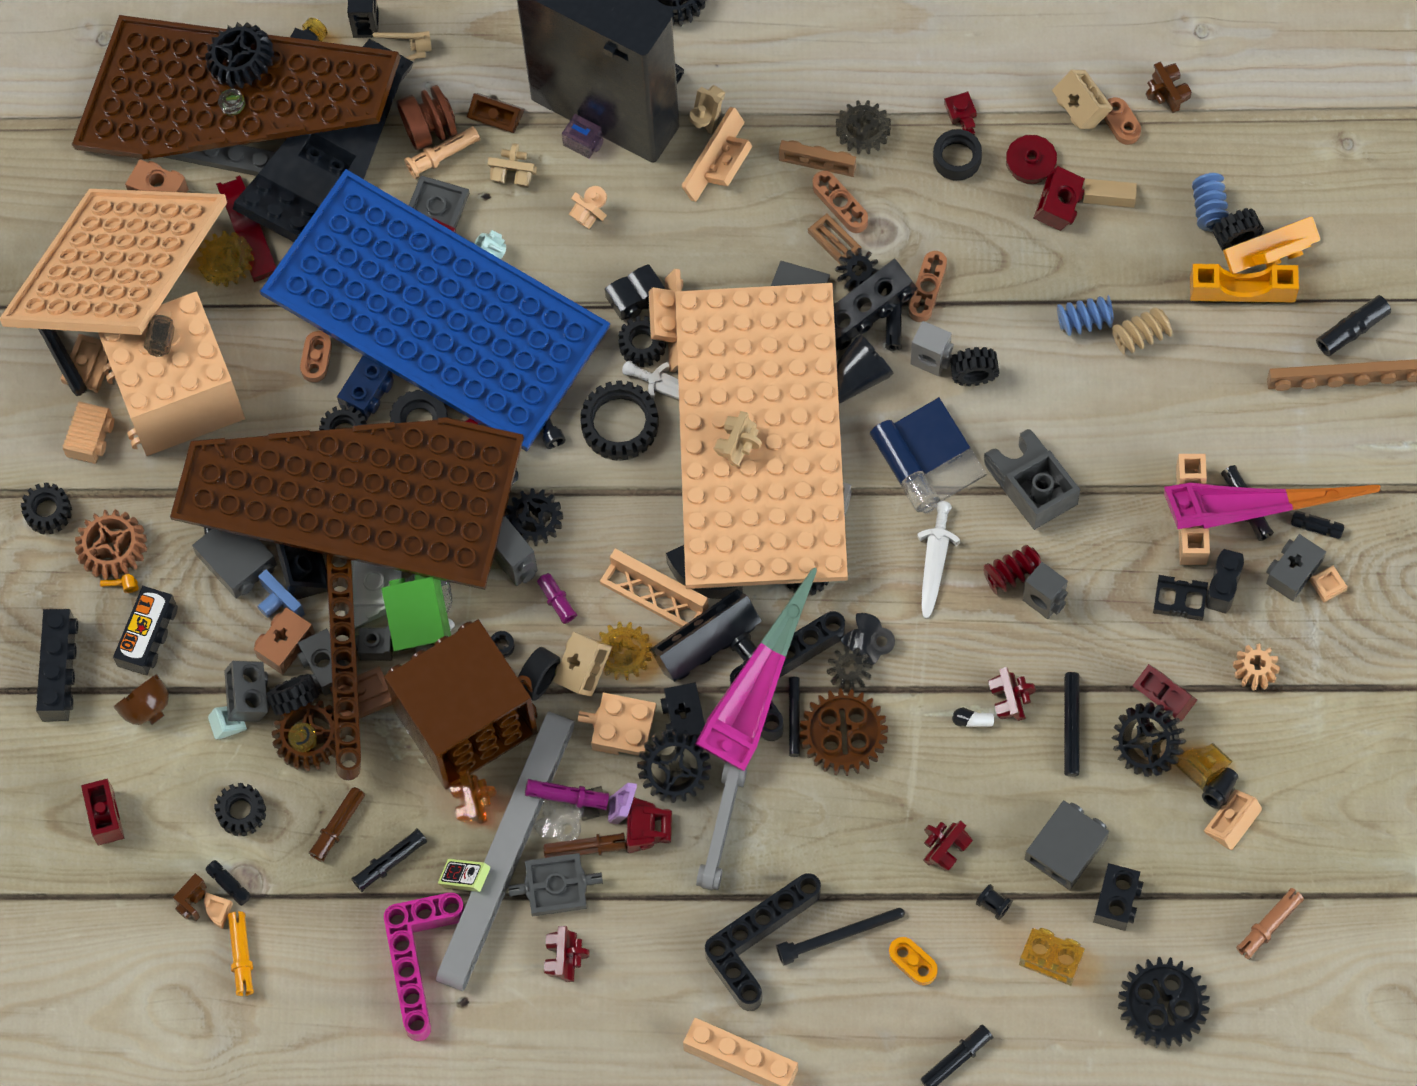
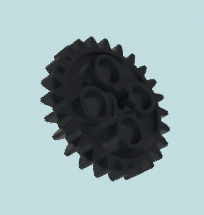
M1158 957L1156 965H1153L1147 959L1145 969L1137 964L1135 967L1137 975L1129 971L1127 978L1130 982L1122 981L1121 987L1126 991H1121L1118 994V998L1125 1000L1118 1004V1009L1126 1010V1012L1121 1014L1120 1019L1130 1021L1126 1026V1030L1135 1028L1134 1038L1136 1039L1141 1035L1145 1036V1045L1152 1039L1154 1040L1155 1048H1158L1160 1042L1164 1041L1167 1049H1170L1173 1040L1180 1047L1182 1045V1037L1190 1042L1192 1040V1033L1190 1031L1196 1034L1200 1033L1201 1028L1198 1024L1205 1025L1207 1020L1201 1014H1208L1210 1010L1209 1007L1202 1005L1209 1002L1210 996L1202 995L1206 991L1207 985L1198 986L1201 975L1192 977L1193 967L1188 968L1186 971L1183 970V961H1180L1177 966H1173L1171 957L1168 959L1167 964H1163L1161 957ZM1154 980L1158 981L1163 1001H1169L1167 1011L1172 1021L1175 1023L1174 1025H1170L1168 1021V1015L1164 1004H1158L1160 999V993L1157 990L1155 984H1153ZM1173 980L1178 984L1179 988L1173 991L1169 990L1164 982ZM1147 989L1152 993L1153 997L1147 1000L1142 999L1138 991ZM1177 1006H1184L1188 1009L1189 1015L1179 1016L1175 1012V1008ZM1158 1015L1162 1018L1163 1024L1153 1025L1148 1017Z

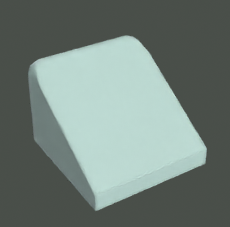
M227 706L214 708L208 716L215 739H222L247 729L244 721H228Z

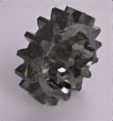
M857 100L855 107L847 104V112L843 110L839 112V119H836V136L840 137L841 145L848 143V151L856 148L857 154L860 155L862 149H865L867 154H870L871 148L874 147L879 151L880 143L887 144V136L891 134V119L886 118V110L879 111L878 103L871 107L870 100H867L865 105H861L860 101ZM864 122H866L865 128H863V132H861Z

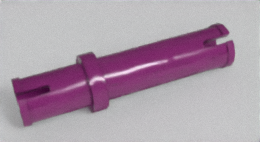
M527 779L525 796L569 803L577 808L585 806L606 811L608 806L609 793L587 790L584 786L576 788Z

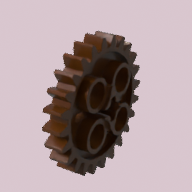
M839 688L838 696H834L831 690H829L828 699L821 695L818 696L819 705L810 702L812 712L804 711V718L806 720L800 721V727L804 729L800 731V738L806 739L802 742V749H809L807 751V758L815 756L814 766L824 763V772L833 767L834 775L837 776L839 770L843 769L845 775L848 776L849 769L851 768L857 774H859L860 765L869 769V759L878 762V756L875 752L884 753V747L881 744L887 743L888 737L883 734L888 733V726L882 725L886 722V716H878L881 712V707L876 706L872 708L873 698L865 702L863 692L858 697H854L853 689L849 691L848 695H844L842 688ZM840 710L845 711L848 754L846 755L843 754ZM854 714H859L864 719L861 722H853L849 718ZM826 716H832L836 719V722L826 724L822 719ZM861 740L866 745L862 748H855L852 746V742ZM827 742H835L838 747L835 750H828L824 745Z

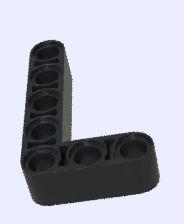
M830 611L794 632L788 651L793 652L795 655L792 658H785L779 678L840 642L841 638L845 635L844 616L839 612ZM829 624H837L840 628L836 631H831L826 627ZM808 637H813L817 642L808 645L804 640ZM747 661L731 672L730 686ZM772 700L764 725L767 722L773 721L778 724V727L770 730L763 726L761 736L767 741L778 740L784 732L783 717Z
M805 873L706 941L705 956L707 962L743 1010L754 1011L760 1007L762 1003V989L739 955L819 900L821 896V882L816 875ZM810 884L816 890L811 894H806L801 888L804 885ZM783 900H789L793 903V906L789 909H782L778 904ZM761 915H765L771 920L766 925H760L756 922V919ZM737 931H744L748 936L744 940H736L733 934ZM716 946L725 949V952L720 956H714L710 953L711 949ZM736 968L741 971V974L737 978H730L726 975V972L729 969ZM752 990L757 994V997L754 1000L748 1001L742 997L743 993Z

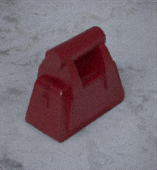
M634 797L627 817L626 852L633 853L650 849L657 843H671L672 810L656 808L653 803ZM661 820V832L654 831L655 821Z

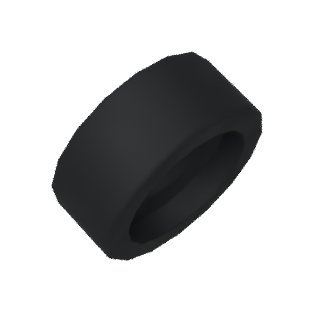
M952 129L944 132L937 138L933 148V164L937 172L944 178L953 181L965 180L972 177L980 167L982 146L978 138L971 132L963 129ZM961 144L967 146L972 151L973 157L965 165L954 166L948 164L943 159L942 152L949 145Z
M544 647L537 648L530 655L518 677L527 676L531 680L532 692L528 690L526 685L523 686L532 701L539 699L550 686L556 675V668L560 663V657Z

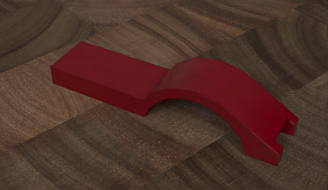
M239 175L235 180L221 184V182L217 183L219 193L225 194L227 200L225 207L253 281L257 282L270 277L276 269V265L260 224L232 209L234 201L246 189L241 176Z

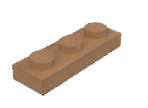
M781 140L779 161L854 177L856 156H852L844 151H829L821 146L811 147L802 145L794 140Z

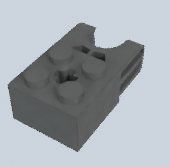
M1026 429L1020 433L1019 448L1023 453L1022 457L1011 459L995 448L984 453V463L991 475L1035 530L1077 506L1080 488L1053 453L1044 447L1033 431Z

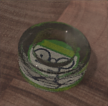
M228 89L219 96L218 105L224 114L236 115L243 110L245 99L239 90Z

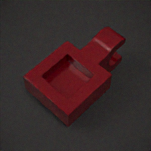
M969 92L944 98V105L952 125L960 122L963 130L975 135L974 128L976 126L973 118L977 117V111Z

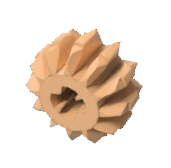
M1260 643L1257 644L1255 650L1248 644L1245 647V652L1239 651L1236 657L1238 660L1233 663V668L1237 669L1234 675L1235 678H1243L1242 687L1248 683L1252 684L1251 688L1253 691L1256 690L1258 684L1265 690L1268 687V682L1274 683L1277 677L1275 674L1280 671V667L1276 665L1278 656H1270L1271 648L1262 651ZM1253 664H1257L1260 670H1255Z

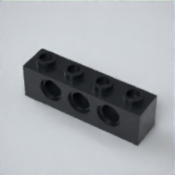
M895 258L834 304L836 351L848 347L854 337L869 331L875 321L879 318L887 317L892 313L896 305L900 302H906L913 297L914 292L918 288ZM885 288H893L892 292L889 295H881L882 291ZM872 303L868 311L861 312V307L864 304ZM844 319H851L847 327L840 328V323Z

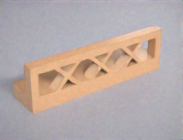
M616 548L610 556L611 564L600 580V584L679 627H683L688 622L680 619L678 611L689 608L697 613L694 617L696 618L709 608L708 598L692 589H686L685 585ZM618 570L626 575L627 582L615 584L609 581L614 571ZM644 584L649 587L650 594L639 597L634 594L632 586ZM666 596L672 600L673 607L661 609L657 606L655 599Z

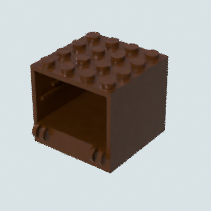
M479 619L473 623L471 621L464 623L459 627L458 632L451 636L441 637L435 642V646L426 651H418L411 657L410 661L403 665L393 666L387 672V675L384 676L396 715L445 790L538 733L535 718H538L537 709L523 686L526 685L528 690L532 692L531 680L527 676H516Z

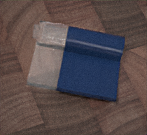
M940 397L895 423L892 420H886L876 425L870 431L872 439L917 512H924L926 514L933 511L938 506V502L949 498L987 475Z

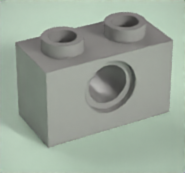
M922 321L912 341L910 364L940 376L943 368L948 369L950 358H952L951 352L954 344L951 343L952 333Z

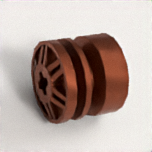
M438 85L430 88L433 99L430 98L425 89L421 91L423 102L421 104L417 102L413 95L396 101L401 120L416 151L432 145L431 132L433 131L441 141L445 140L444 127L450 137L457 135L453 110L447 97L444 96Z

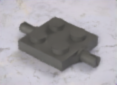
M576 853L525 861V883L508 885L510 897L526 894L530 901L533 917L587 909L585 897L587 885L603 884L602 872L585 875L581 867L580 854Z

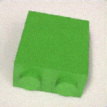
M414 575V581L405 582V578L389 581V586L381 588L394 651H403L435 644L441 637L451 636L440 580L433 577Z

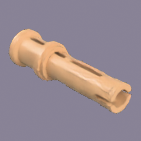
M471 126L433 148L425 147L422 153L412 158H405V164L410 174L416 179L420 173L431 167L433 169L437 168L440 164L439 162L480 141V136L474 126Z

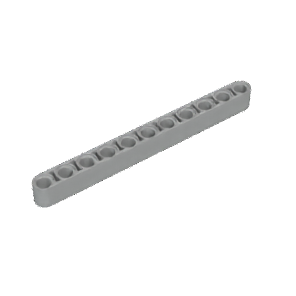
M552 712L547 713L484 863L490 866L489 873L481 891H472L438 970L436 982L460 991H464L545 800L525 796L527 779L552 783L571 738L575 725L574 720Z

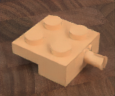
M603 692L601 704L596 714L580 710L578 722L593 724L592 750L615 755L623 752L639 756L640 751L646 752L644 743L649 741L657 705L655 702Z

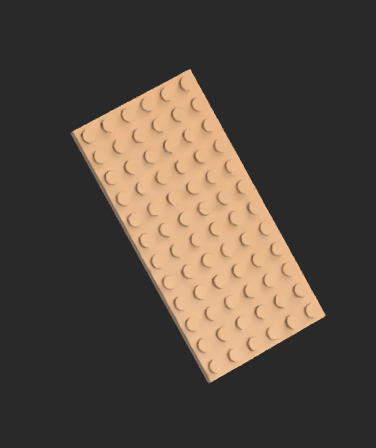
M832 283L675 291L686 589L802 583L813 568H817L813 582L848 581ZM740 411L747 412L749 419L756 423V429L759 430L757 438L761 440L762 444L759 449H751L749 455L744 454L740 466L737 467L732 466L727 458L719 456L714 447L718 439L728 440L730 434L724 429L727 417H738Z

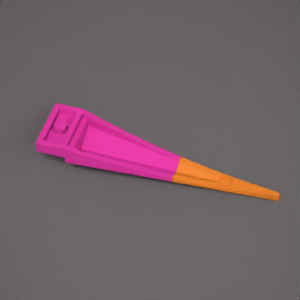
M1185 483L1164 487V495L1177 529L1200 525L1206 529L1380 491V485L1315 489H1266Z

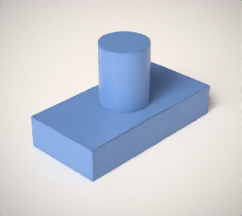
M267 570L258 576L262 587L270 594L257 606L265 617L269 618L281 606L284 609L287 607L300 617L305 615L302 605Z

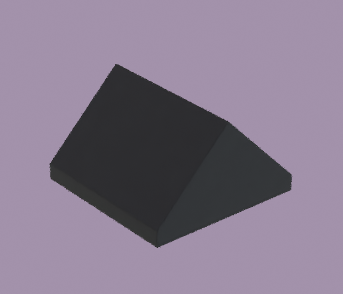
M275 543L288 592L296 600L328 592L327 570L322 553Z

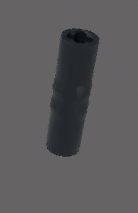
M1377 295L1316 338L1319 349L1326 356H1331L1391 313V307L1385 298Z

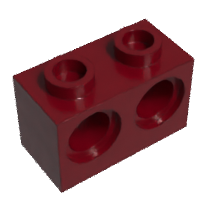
M1150 664L1147 665L1132 685L1155 704L1164 705L1165 711L1172 710V716L1181 719V722L1198 700Z

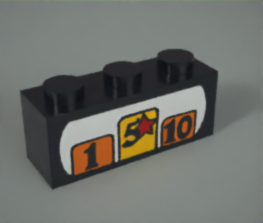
M142 585L113 655L117 667L146 676L150 668L153 669L158 660V648L160 644L165 643L168 635L167 626L170 620H174L178 610L172 594Z

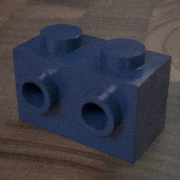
M362 356L337 396L340 408L341 405H346V409L349 410V407L352 406L355 408V412L359 410L362 413V417L364 416L367 421L371 413L375 414L377 412L384 392L388 393L392 388L394 382L392 372L369 358Z

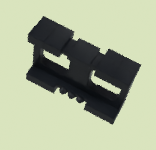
M1159 575L1153 613L1167 616L1171 613L1172 616L1176 614V616L1181 615V617L1186 615L1187 619L1203 621L1208 582L1192 580V583L1181 580L1174 581L1175 577ZM1161 589L1175 591L1174 604L1168 605L1159 602ZM1188 593H1196L1202 596L1200 609L1188 608L1185 605Z

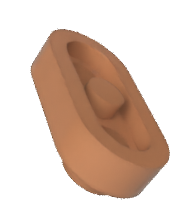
M1118 97L1109 98L1108 102L1110 105L1118 107L1119 110L1115 111L1112 109L1104 118L1105 122L1120 143L1125 145L1134 144L1140 138V123L1123 99ZM1129 126L1132 130H1125L1124 127Z
M314 331L305 339L300 370L303 378L309 382L323 380L328 371L332 343L328 334L322 331ZM317 345H323L322 349H315ZM313 368L319 369L316 373H311L310 371Z

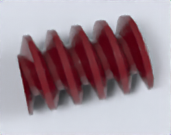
M1024 545L1021 548V552L1017 549L1014 550L1012 557L1009 554H1005L1002 561L995 559L993 566L989 563L985 564L984 575L990 588L996 595L998 587L1005 593L1007 592L1006 583L1016 588V579L1018 578L1024 584L1026 581L1025 574L1028 573L1030 576L1042 560L1033 547Z

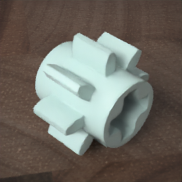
M493 230L489 234L481 233L475 241V245L499 259H502L506 252L505 240L502 239L501 234Z

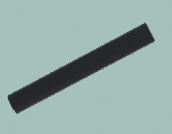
M795 676L789 677L790 757L800 756V678Z

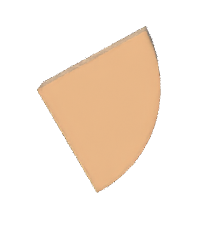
M206 892L204 898L206 913L216 926L223 929L233 902Z

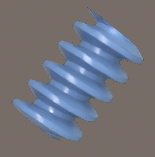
M1219 173L1204 174L1192 182L1193 197L1195 199L1194 206L1196 208V217L1198 218L1197 226L1208 232H1212L1213 227H1216L1215 224L1221 222L1223 217H1229V212L1226 211L1228 203L1224 201L1227 195L1223 192L1226 187L1224 183H1221L1224 181V177Z
M1109 295L1106 302L1103 297L1099 296L1096 304L1093 299H1087L1086 307L1081 300H1078L1076 309L1071 302L1066 304L1065 310L1061 304H1057L1061 331L1065 329L1068 336H1071L1072 328H1075L1078 334H1081L1082 326H1086L1089 332H1092L1093 324H1096L1099 330H1102L1103 322H1106L1109 328L1113 326L1114 315Z

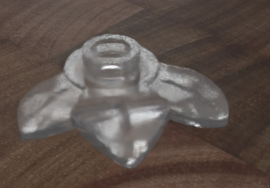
M544 799L542 807L544 818L533 824L536 832L547 839L557 838L560 841L576 840L581 833L579 820L583 815L584 806L577 808L573 804ZM571 825L572 831L569 834H565V827Z

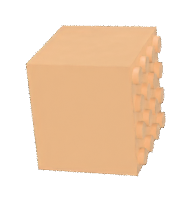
M197 291L161 304L142 335L98 332L109 363L103 366V372L107 375L106 380L109 384H113L112 379H116L134 428L127 433L128 438L132 440L131 445L133 449H138L137 444L141 443L146 456L245 420L232 379Z

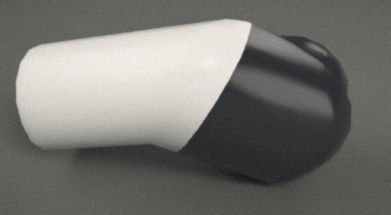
M962 707L954 711L952 721L957 726H993L994 716L992 713H977Z

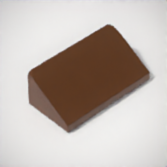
M474 93L466 118L515 133L525 108L480 93Z

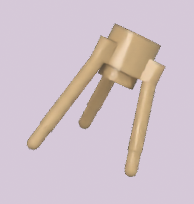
M429 31L416 33H373L375 38L410 39L411 51L416 50V53L405 58L411 61L418 58H426L425 52L432 51Z

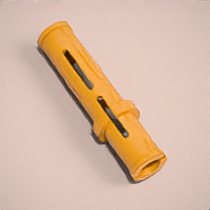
M238 911V923L236 922V912L227 915L233 956L231 971L235 974L236 995L243 996V985H245L246 996L254 993L251 977L253 962L249 959L245 912Z

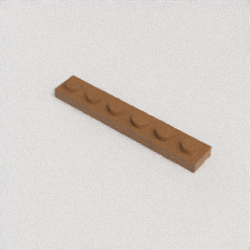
M1417 359L1271 368L1267 377L1268 389L1285 391L1293 387L1313 389L1324 385L1335 388L1343 384L1364 386L1371 382H1381L1382 384H1392L1402 380L1417 382Z

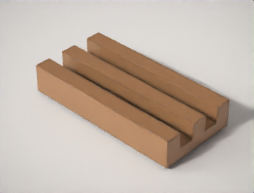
M827 213L808 228V233L838 263V259L842 255L817 229L844 254L843 257H846L848 249L823 225L824 223L852 248L851 251L854 255L858 248L862 249Z

